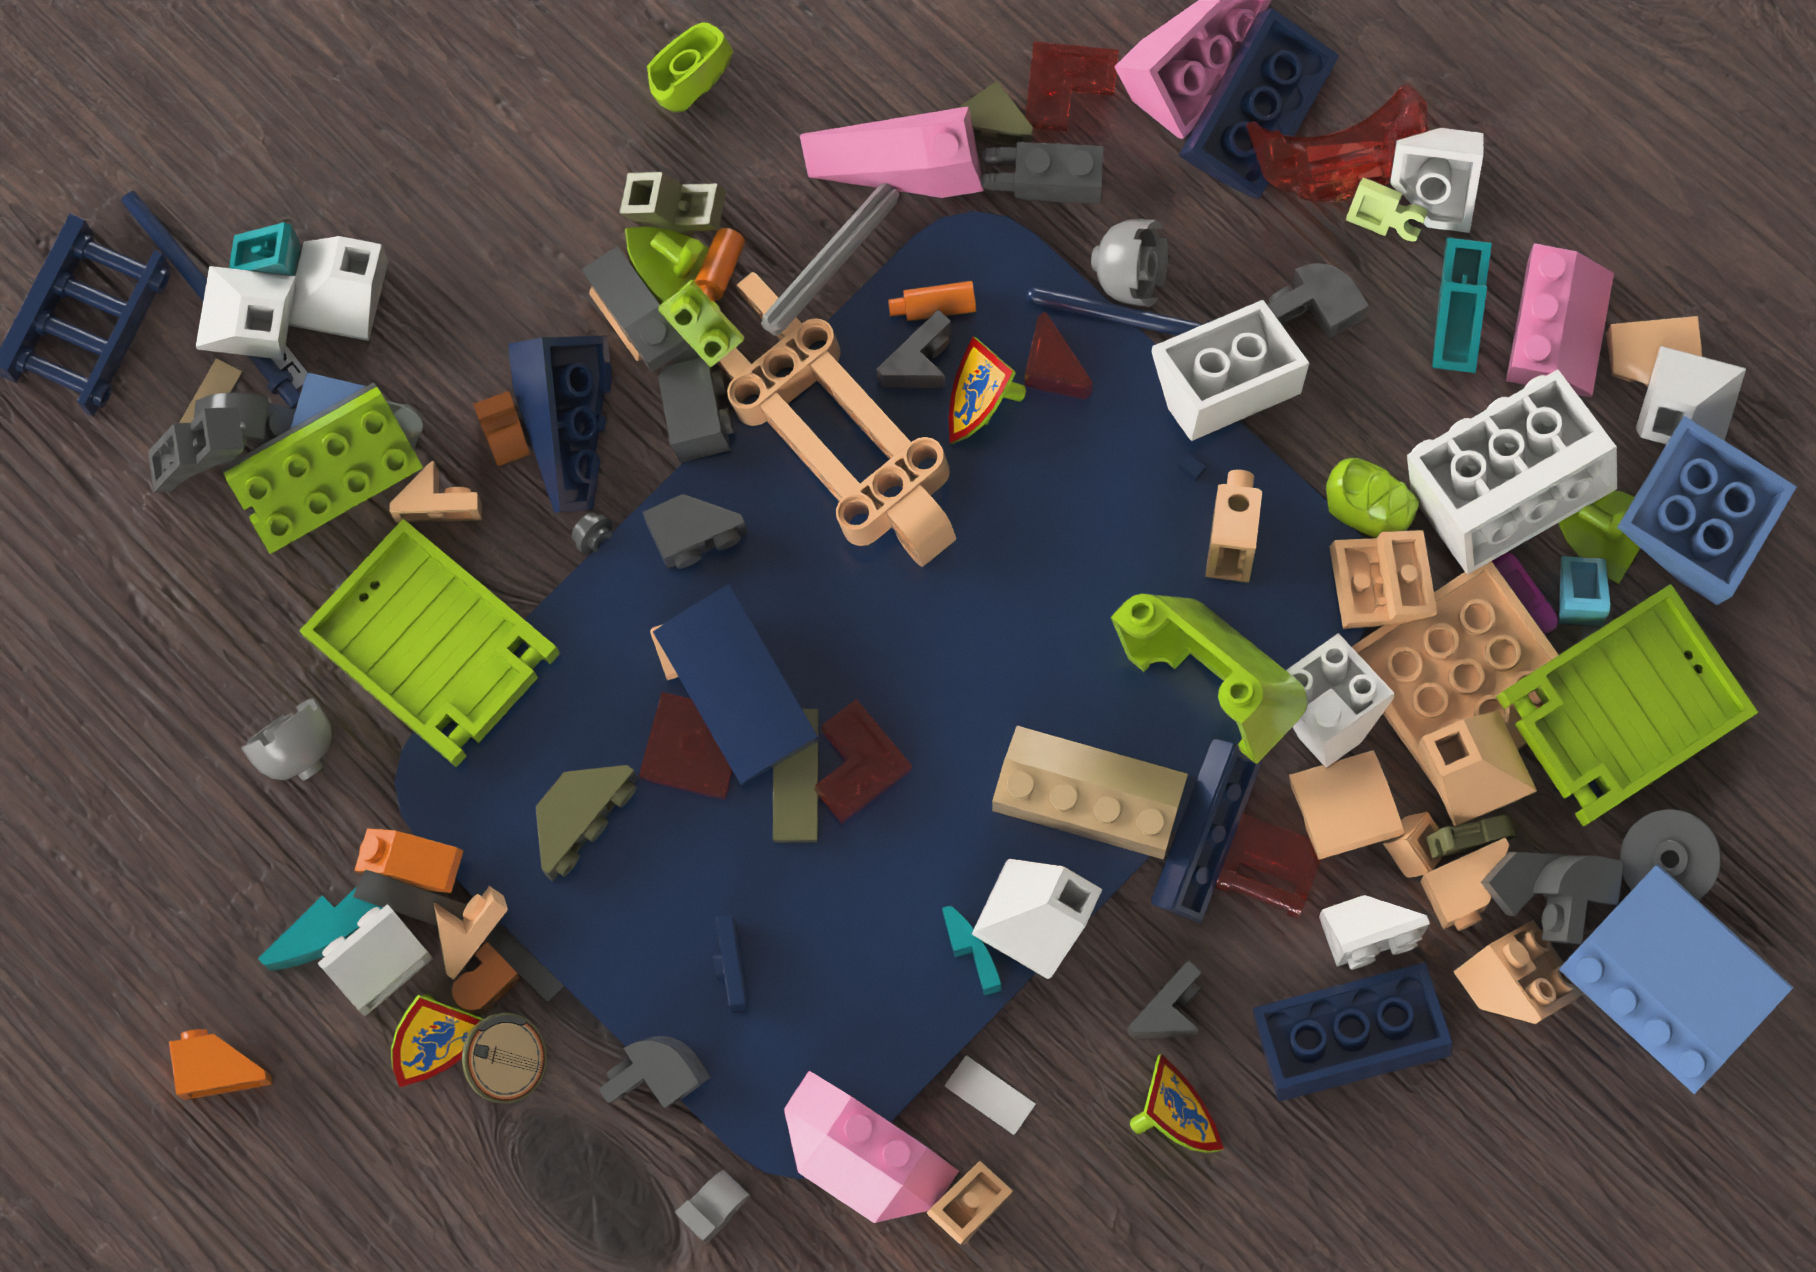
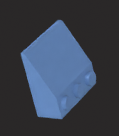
M1684 416L1617 528L1680 583L1715 605H1719L1731 598L1797 486Z

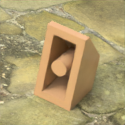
M1506 837L1424 874L1420 881L1443 930L1455 925L1457 930L1460 931L1482 920L1479 913L1484 912L1490 902L1491 895L1481 884V881L1507 854L1509 844Z

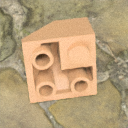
M1500 711L1457 721L1423 736L1417 746L1454 826L1467 823L1537 792Z
M1534 920L1492 942L1454 971V974L1479 1009L1534 1024L1580 998L1585 993L1559 970L1564 962L1552 947L1551 942L1542 941L1543 930L1537 926Z

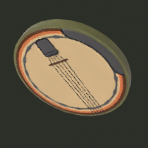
M512 1013L493 1014L478 1022L468 1034L462 1052L463 1071L471 1088L482 1098L495 1103H514L529 1096L538 1087L544 1076L547 1064L546 1046L539 1030L526 1018Z

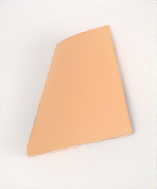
M1698 316L1611 324L1606 334L1611 375L1628 382L1638 381L1644 383L1647 387L1660 346L1702 356Z

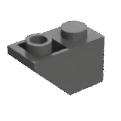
M681 494L643 511L647 527L667 569L675 565L678 569L691 566L701 559L700 554L715 547L718 551L733 547L741 541L740 536L747 533L741 514L685 494Z

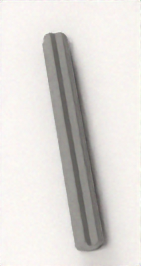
M888 183L880 184L763 315L761 325L764 330L769 331L774 336L781 335L897 204L899 198L897 189L892 188Z

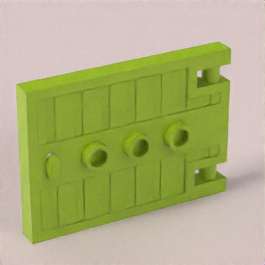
M402 519L299 630L306 640L455 767L466 757L461 749L471 737L479 743L538 679L533 671L536 665L542 659L551 664L560 654L558 648L405 519ZM524 642L529 648L518 658L513 652ZM452 720L458 726L446 737L441 731Z
M1671 584L1496 696L1504 709L1513 704L1522 719L1514 725L1563 798L1565 799L1573 794L1583 808L1575 813L1583 827L1758 713ZM1533 691H1535L1543 703V706L1538 709L1528 696ZM1593 780H1595L1604 794L1600 798L1596 797L1588 785Z

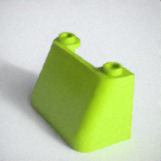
M1139 594L1128 599L1111 616L1128 659L1143 672L1154 662H1167L1176 669L1191 654L1224 681L1218 693L1220 706L1229 717L1237 722L1242 736L1238 744L1240 751L1256 764L1299 721L1307 710L1308 699L1303 685L1196 599Z

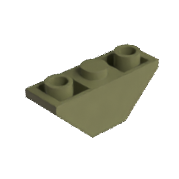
M628 765L564 772L536 805L541 868L546 877L551 881H554L559 874L563 877L566 876L575 867L580 859V855L577 852L588 839L594 842L607 827L609 821L605 818L616 805L620 808L623 807L631 799L637 789V786L634 785L637 777L632 768Z

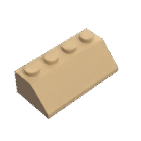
M1017 726L1002 766L992 801V811L1164 860L1188 774Z

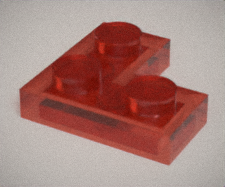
M1034 41L1025 118L1034 129L1067 132L1071 92L1114 96L1117 72L1114 66L1118 63L1119 50Z
M857 699L822 724L821 731L846 762L818 782L814 790L839 821L844 823L911 772L912 765Z

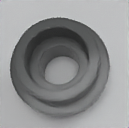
M594 512L583 516L577 522L572 532V539L576 542L577 549L585 555H589L593 551L597 552L600 549L598 546L606 538L609 539L612 536V521L605 515H597Z

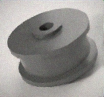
M1668 809L1650 813L1642 817L1630 828L1621 846L1620 860L1624 861L1622 874L1631 890L1658 864L1691 895L1700 900L1709 892L1718 877L1721 853L1714 833L1701 819L1684 811Z

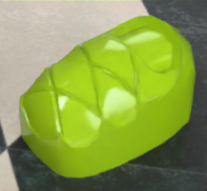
M709 23L696 24L674 39L647 65L651 94L660 106L672 112H684L698 97L712 88V85L719 80L725 69L730 65L732 54L734 53L724 34L717 27Z
M1348 458L1340 461L1332 470L1326 484L1329 513L1347 526L1375 538L1381 532L1407 531L1414 520L1420 500L1407 488L1405 483L1395 479L1387 470L1359 458Z

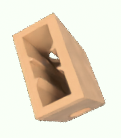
M1232 470L1228 473L1227 484L1218 485L1205 577L1249 583L1256 550L1262 491L1253 488L1254 475L1249 471Z

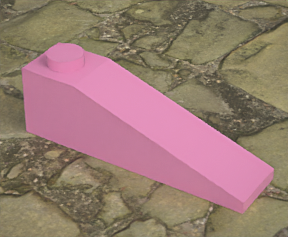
M1198 0L1142 39L1114 66L1131 100L1177 138L1184 139L1195 127L1258 13L1266 11L1272 0Z
M969 106L800 135L807 173L810 178L877 188L880 184L888 183L892 188L900 192L939 198L984 191V187L981 186L982 173Z

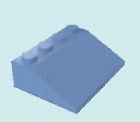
M1658 864L1654 866L1559 968L1569 980L1693 1094L1706 1083L1794 988Z

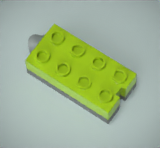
M373 382L223 466L221 470L242 508L246 510L251 506L253 507L246 513L269 554H272L422 469L423 466L414 449L422 431L423 423L412 406L386 401Z

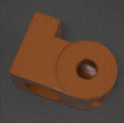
M510 391L473 404L498 467L531 455Z
M488 942L474 954L482 964L474 971L465 972L460 975L452 988L453 999L461 1010L472 1015H481L490 1010L522 980L518 973Z

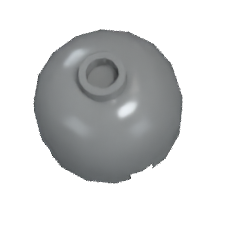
M1130 219L1114 225L1106 232L1100 245L1095 246L1091 257L1092 269L1097 272L1098 280L1106 294L1121 303L1133 306L1150 307L1156 303L1158 298L1151 297V295L1153 294L1155 284L1158 287L1164 286L1168 266L1167 238H1159L1157 229H1164L1162 223L1156 220Z
M310 698L297 705L295 708L298 712L295 715L293 713L286 716L283 714L246 742L247 745L241 747L248 760L260 773L271 779L287 780L298 775L304 781L324 767L320 759L330 748L332 731L325 712L315 698Z

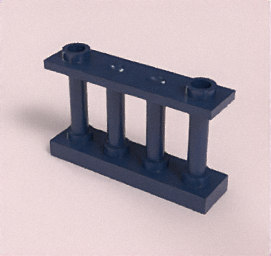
M69 213L0 347V376L17 383L22 373L25 374L28 371L80 393L77 403L85 414L94 417L98 407H104L108 402L113 389L111 381L156 293L161 294L165 290L170 279V265L164 255L154 250L146 265L95 243L92 237L94 233L86 220ZM89 258L139 280L128 302L75 280L73 273L79 261ZM68 295L119 317L109 340L56 318L54 310L60 298H65ZM52 334L100 355L90 377L87 378L37 356L34 348L41 335Z

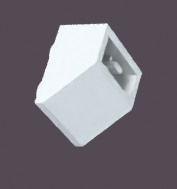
M388 904L381 910L375 907L368 911L357 922L360 928L347 939L341 936L331 942L322 952L324 958L318 962L319 966L364 1017L433 959Z

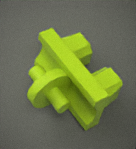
M692 279L658 308V311L710 368L744 340V336L720 311V307L715 301H711Z

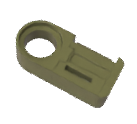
M1500 815L1453 827L1447 826L1427 836L1426 839L1432 858L1436 859L1478 850L1505 837L1507 841H1510L1516 837L1510 815Z

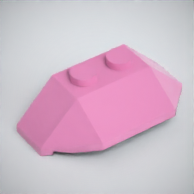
M808 1071L784 1108L798 1173L873 1223L929 1211L944 1196L959 1170L931 1149L847 1093Z

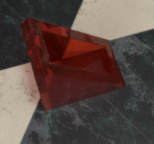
M1044 312L1037 319L1025 371L1024 386L1086 399L1092 395L1093 382L1048 314Z

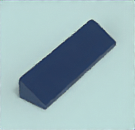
M1218 739L1212 740L1151 899L1152 905L1193 922L1202 923L1263 759L1256 764L1240 751L1238 745Z

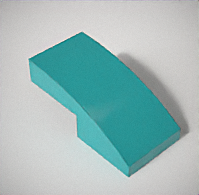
M951 905L943 907V917L954 956L959 957L970 953L973 954L984 996L1002 991L1001 982L992 958L982 940L972 935L973 927Z

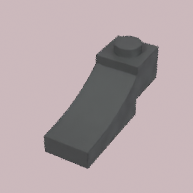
M618 246L582 268L584 276L651 373L688 349L684 338L658 311L660 304L648 290Z
M238 407L204 408L191 423L172 424L148 451L154 493L171 492L179 484L204 470L222 463H231L244 450L247 442V430L244 422H240Z

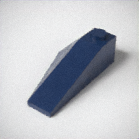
M608 335L542 337L509 343L513 389L554 513L593 510L600 458L596 454L598 433L605 431L606 417L601 415L605 393H610L612 383Z

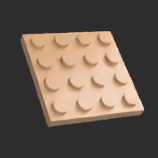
M1492 561L1468 575L1464 572L1435 591L1437 614L1435 616L1384 625L1352 646L1359 656L1394 692L1395 697L1383 712V715L1435 789L1436 786L1417 748L1421 738L1462 719L1500 711L1517 749H1521L1527 743L1514 724L1522 718L1513 704L1504 709L1496 696L1558 656L1556 650ZM1535 691L1528 694L1537 709L1543 706Z

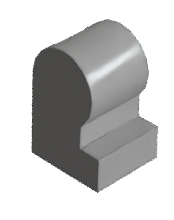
M722 1170L709 1180L695 1196L677 1209L675 1214L707 1244L733 1218L732 1216L742 1207L750 1195L725 1170Z

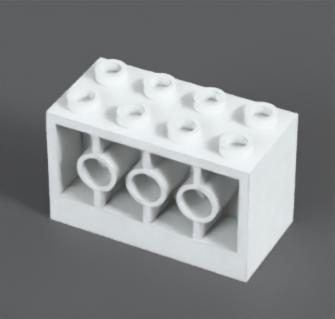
M1558 369L1547 376L1540 375L1527 383L1524 389L1510 397L1498 398L1489 405L1487 410L1471 419L1464 418L1456 422L1447 433L1434 440L1429 439L1419 443L1407 455L1410 490L1420 500L1418 507L1467 575L1617 489V446Z

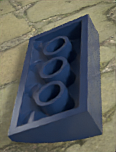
M1273 8L1258 13L1178 156L1218 181L1255 199L1260 198L1339 55Z
M730 584L700 600L653 631L740 785L745 784L818 742L816 732Z
M1426 962L1253 1008L1258 1035L1278 1102L1449 1057L1452 1052V1040Z

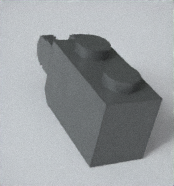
M1017 142V148L990 147L982 151V160L986 163L1016 166L1015 174L988 173L981 176V186L984 189L1015 191L1016 198L1026 201L1100 204L1103 146Z
M686 340L688 349L673 358L674 364L665 366L658 376L670 445L680 463L731 451L728 434L735 432L730 410L728 407L723 408L721 396L727 395V386L722 370L715 371L713 366L710 368Z

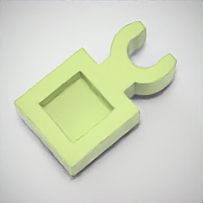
M1363 177L1357 188L1346 221L1386 236L1389 228L1393 227L1403 239L1414 242L1417 240L1421 229L1411 226L1408 220L1414 219L1423 223L1428 210L1417 204L1408 206L1399 204L1403 193Z

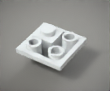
M341 236L305 241L295 275L296 284L289 326L369 341L389 261L382 244Z
M210 266L196 342L197 350L283 360L296 277Z
M1660 346L1636 425V431L1639 436L1644 439L1667 444L1682 417L1686 416L1725 441L1746 368Z
M1339 633L1286 670L1303 685L1308 699L1307 710L1293 726V729L1298 738L1326 768L1364 740L1395 697L1394 692Z
M1009 859L1000 873L972 935L1049 979L1085 928L1102 889L1063 866Z
M1366 895L1322 909L1319 915L1336 966L1339 967L1348 963L1350 970L1376 961L1375 956L1380 954L1379 952L1391 949L1392 955H1397L1418 946L1417 942L1422 940L1423 934L1430 925L1427 915Z

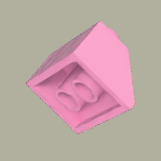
M1534 243L1526 266L1506 377L1507 382L1527 385L1535 377L1540 375L1547 376L1558 369L1577 395L1592 397L1614 277L1612 271L1577 251Z

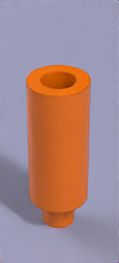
M721 228L717 230L695 280V283L711 301L720 300L723 297L745 245L744 237L733 229Z
M972 281L903 290L904 297L888 299L890 317L906 315L907 321L929 319L937 310L941 311L945 316L976 312Z

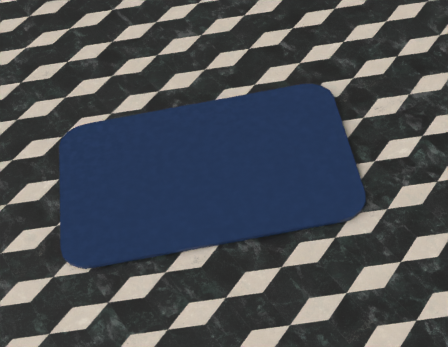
M970 211L938 219L914 235L827 321L833 329L840 346L841 355L838 363L911 442L918 438L928 437L936 440L941 445L950 473L948 480L931 497L942 508L951 522L956 536V540L924 567H921L904 549L893 528H890L869 545L858 546L852 544L846 539L837 520L836 509L839 503L838 499L767 421L757 426L745 425L734 412L731 416L735 432L728 434L731 451L683 462L612 532V536L609 539L606 538L598 546L600 549L597 552L593 551L524 619L558 648L560 654L551 664L542 659L536 665L533 671L538 679L479 743L471 737L461 749L466 755L465 759L455 767L415 732L412 733L401 750L395 777V788L401 817L414 836L464 850L455 879L473 897L477 894L482 896L489 886L504 895L508 910L499 923L625 1046L653 1036H667L675 1038L690 1047L711 1076V1079L680 1101L734 1154L766 1174L798 1180L805 1178L797 1171L784 1108L808 1071L847 1093L892 1123L1037 974L1035 971L982 941L996 967L1002 991L984 996L973 954L970 953L959 957L954 956L943 917V907L951 905L974 929L1006 861L1015 859L1066 867L1101 888L1102 892L1090 915L1091 918L1151 857L992 811V801L1017 726L1187 773L1188 776L1171 835L1179 828L1212 740L1218 739L1236 745L1241 741L1242 736L1237 722L1229 717L1220 706L1218 693L1224 681L1191 654L1176 669L1167 662H1154L1150 664V667L1145 672L1128 659L1111 619V616L1128 599L1139 594L1196 599L1285 670L1339 633L1352 647L1358 643L1367 627L1343 629L1329 547L1334 540L1363 539L1357 530L1347 526L1329 513L1328 502L1240 421L1191 441L1168 409L1151 352L1152 347L1156 344L1138 327L1031 304L1027 300L1026 294L1032 287L1107 303L1111 302L1039 236L1007 216ZM972 281L976 312L946 316L951 321V335L949 336L951 341L937 357L932 358L930 355L927 357L944 374L945 386L942 388L883 387L877 381L876 369L928 320L907 321L906 315L890 317L888 299L904 297L903 290ZM972 336H974L1016 372L1012 382L1024 385L1026 394L1020 402L1003 397L988 425L984 424L970 437L951 444L949 442L948 426L950 397L961 360ZM816 341L809 349H820L827 341ZM787 367L779 370L776 377L789 375L793 368ZM818 381L814 382L788 404L859 483H862L889 461L888 457ZM751 395L743 404L748 405L756 402L760 395ZM1189 453L1206 466L1205 471L1196 481L1179 467L1181 461ZM925 459L920 462L917 468L929 469L937 460ZM1232 470L1251 472L1254 475L1253 488L1262 491L1257 543L1249 583L1205 577L1218 485L1227 484L1228 473ZM893 486L887 489L883 496L895 497L903 488ZM681 494H685L741 514L747 533L740 536L741 541L733 547L718 551L715 547L700 554L701 559L691 566L678 569L675 565L667 569L647 527L643 511ZM858 514L851 519L849 524L860 525L868 519L869 515ZM728 584L732 587L802 709H818L819 711L818 842H773V768L740 785L679 677L667 681L650 633L652 628L665 624L687 608ZM523 642L513 654L520 658L529 647ZM451 720L441 732L448 737L458 725ZM628 765L634 770L637 777L634 783L637 786L635 793L623 807L620 808L616 805L605 818L609 821L607 827L594 842L588 839L577 852L580 855V859L575 867L566 876L563 877L559 874L554 881H551L546 877L541 868L536 805L564 772ZM732 915L737 924L749 1003L747 1010L732 1012L729 1006L725 978H716L713 953L721 952L716 917Z

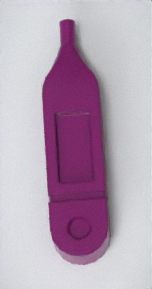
M1506 552L1492 560L1495 567L1545 636L1550 635L1557 626L1558 617L1548 601H1545V597L1517 558L1510 552Z

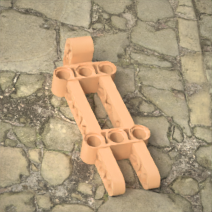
M751 272L735 285L742 298L761 320H763V315L778 299L775 293L754 272ZM796 317L781 335H777L781 341L752 364L736 347L716 363V366L731 381L727 390L728 398L738 419L745 425L750 426L761 425L767 421L838 499L839 503L836 509L837 520L849 542L858 546L869 545L890 528H893L898 540L907 553L918 565L924 567L956 540L949 518L931 497L948 480L950 473L941 445L936 440L928 437L918 438L911 442L838 363L841 355L840 346L833 329L825 320L814 318L801 323ZM816 341H827L820 349H809ZM787 367L793 368L789 375L776 377L779 370ZM816 381L825 388L889 459L862 483H859L788 405ZM754 394L760 395L756 402L748 405L742 404L746 397ZM925 459L937 460L929 469L917 468L920 462ZM893 486L903 488L895 497L883 496L886 490ZM858 514L869 515L868 519L860 525L849 524L851 519Z

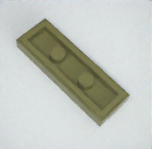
M802 709L818 736V742L773 767L774 843L818 842V709Z

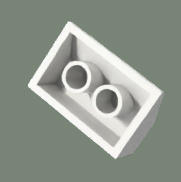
M1264 300L1154 345L1151 351L1168 409L1191 441L1301 394L1309 367L1306 357Z

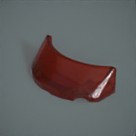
M1409 83L1400 85L1396 93L1368 118L1347 129L1317 137L1282 135L1279 130H1267L1259 126L1256 121L1246 123L1263 177L1277 189L1281 188L1296 194L1300 199L1312 202H1340L1354 197L1363 177L1384 186L1390 183L1397 140L1429 131L1427 103Z

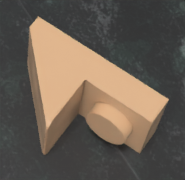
M431 461L390 502V513L395 523H399L402 519H405L407 522L482 520V502L477 492H471V489L466 487H449L445 489V493H439V471L435 462Z
M490 886L482 896L477 894L469 901L463 912V917H465L463 921L439 904L434 903L446 974L452 979L457 977L508 910L504 895Z
M979 1161L930 1208L927 1214L960 1245H963L972 1238L979 1227L1008 1199L1013 1190Z

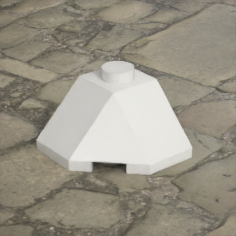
M1438 128L1397 140L1390 183L1396 191L1403 193L1402 195L1405 196L1410 204H1417L1428 210V214L1423 222L1427 228L1470 233L1483 160V133Z

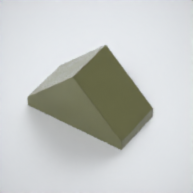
M998 81L958 107L969 106L976 142L1016 148L1017 142H1033L1032 125Z

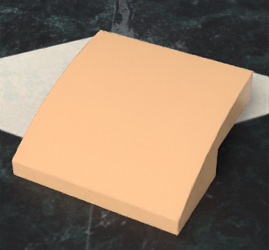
M1423 530L1381 532L1377 538L1334 540L1329 546L1343 629L1403 623L1432 617L1437 614Z
M1374 750L1335 761L1327 768L1321 765L1289 775L1292 791L1304 816L1306 831L1319 860L1404 835L1399 813Z

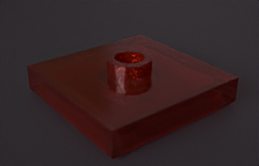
M661 692L639 778L726 800L733 771L693 701L689 698Z

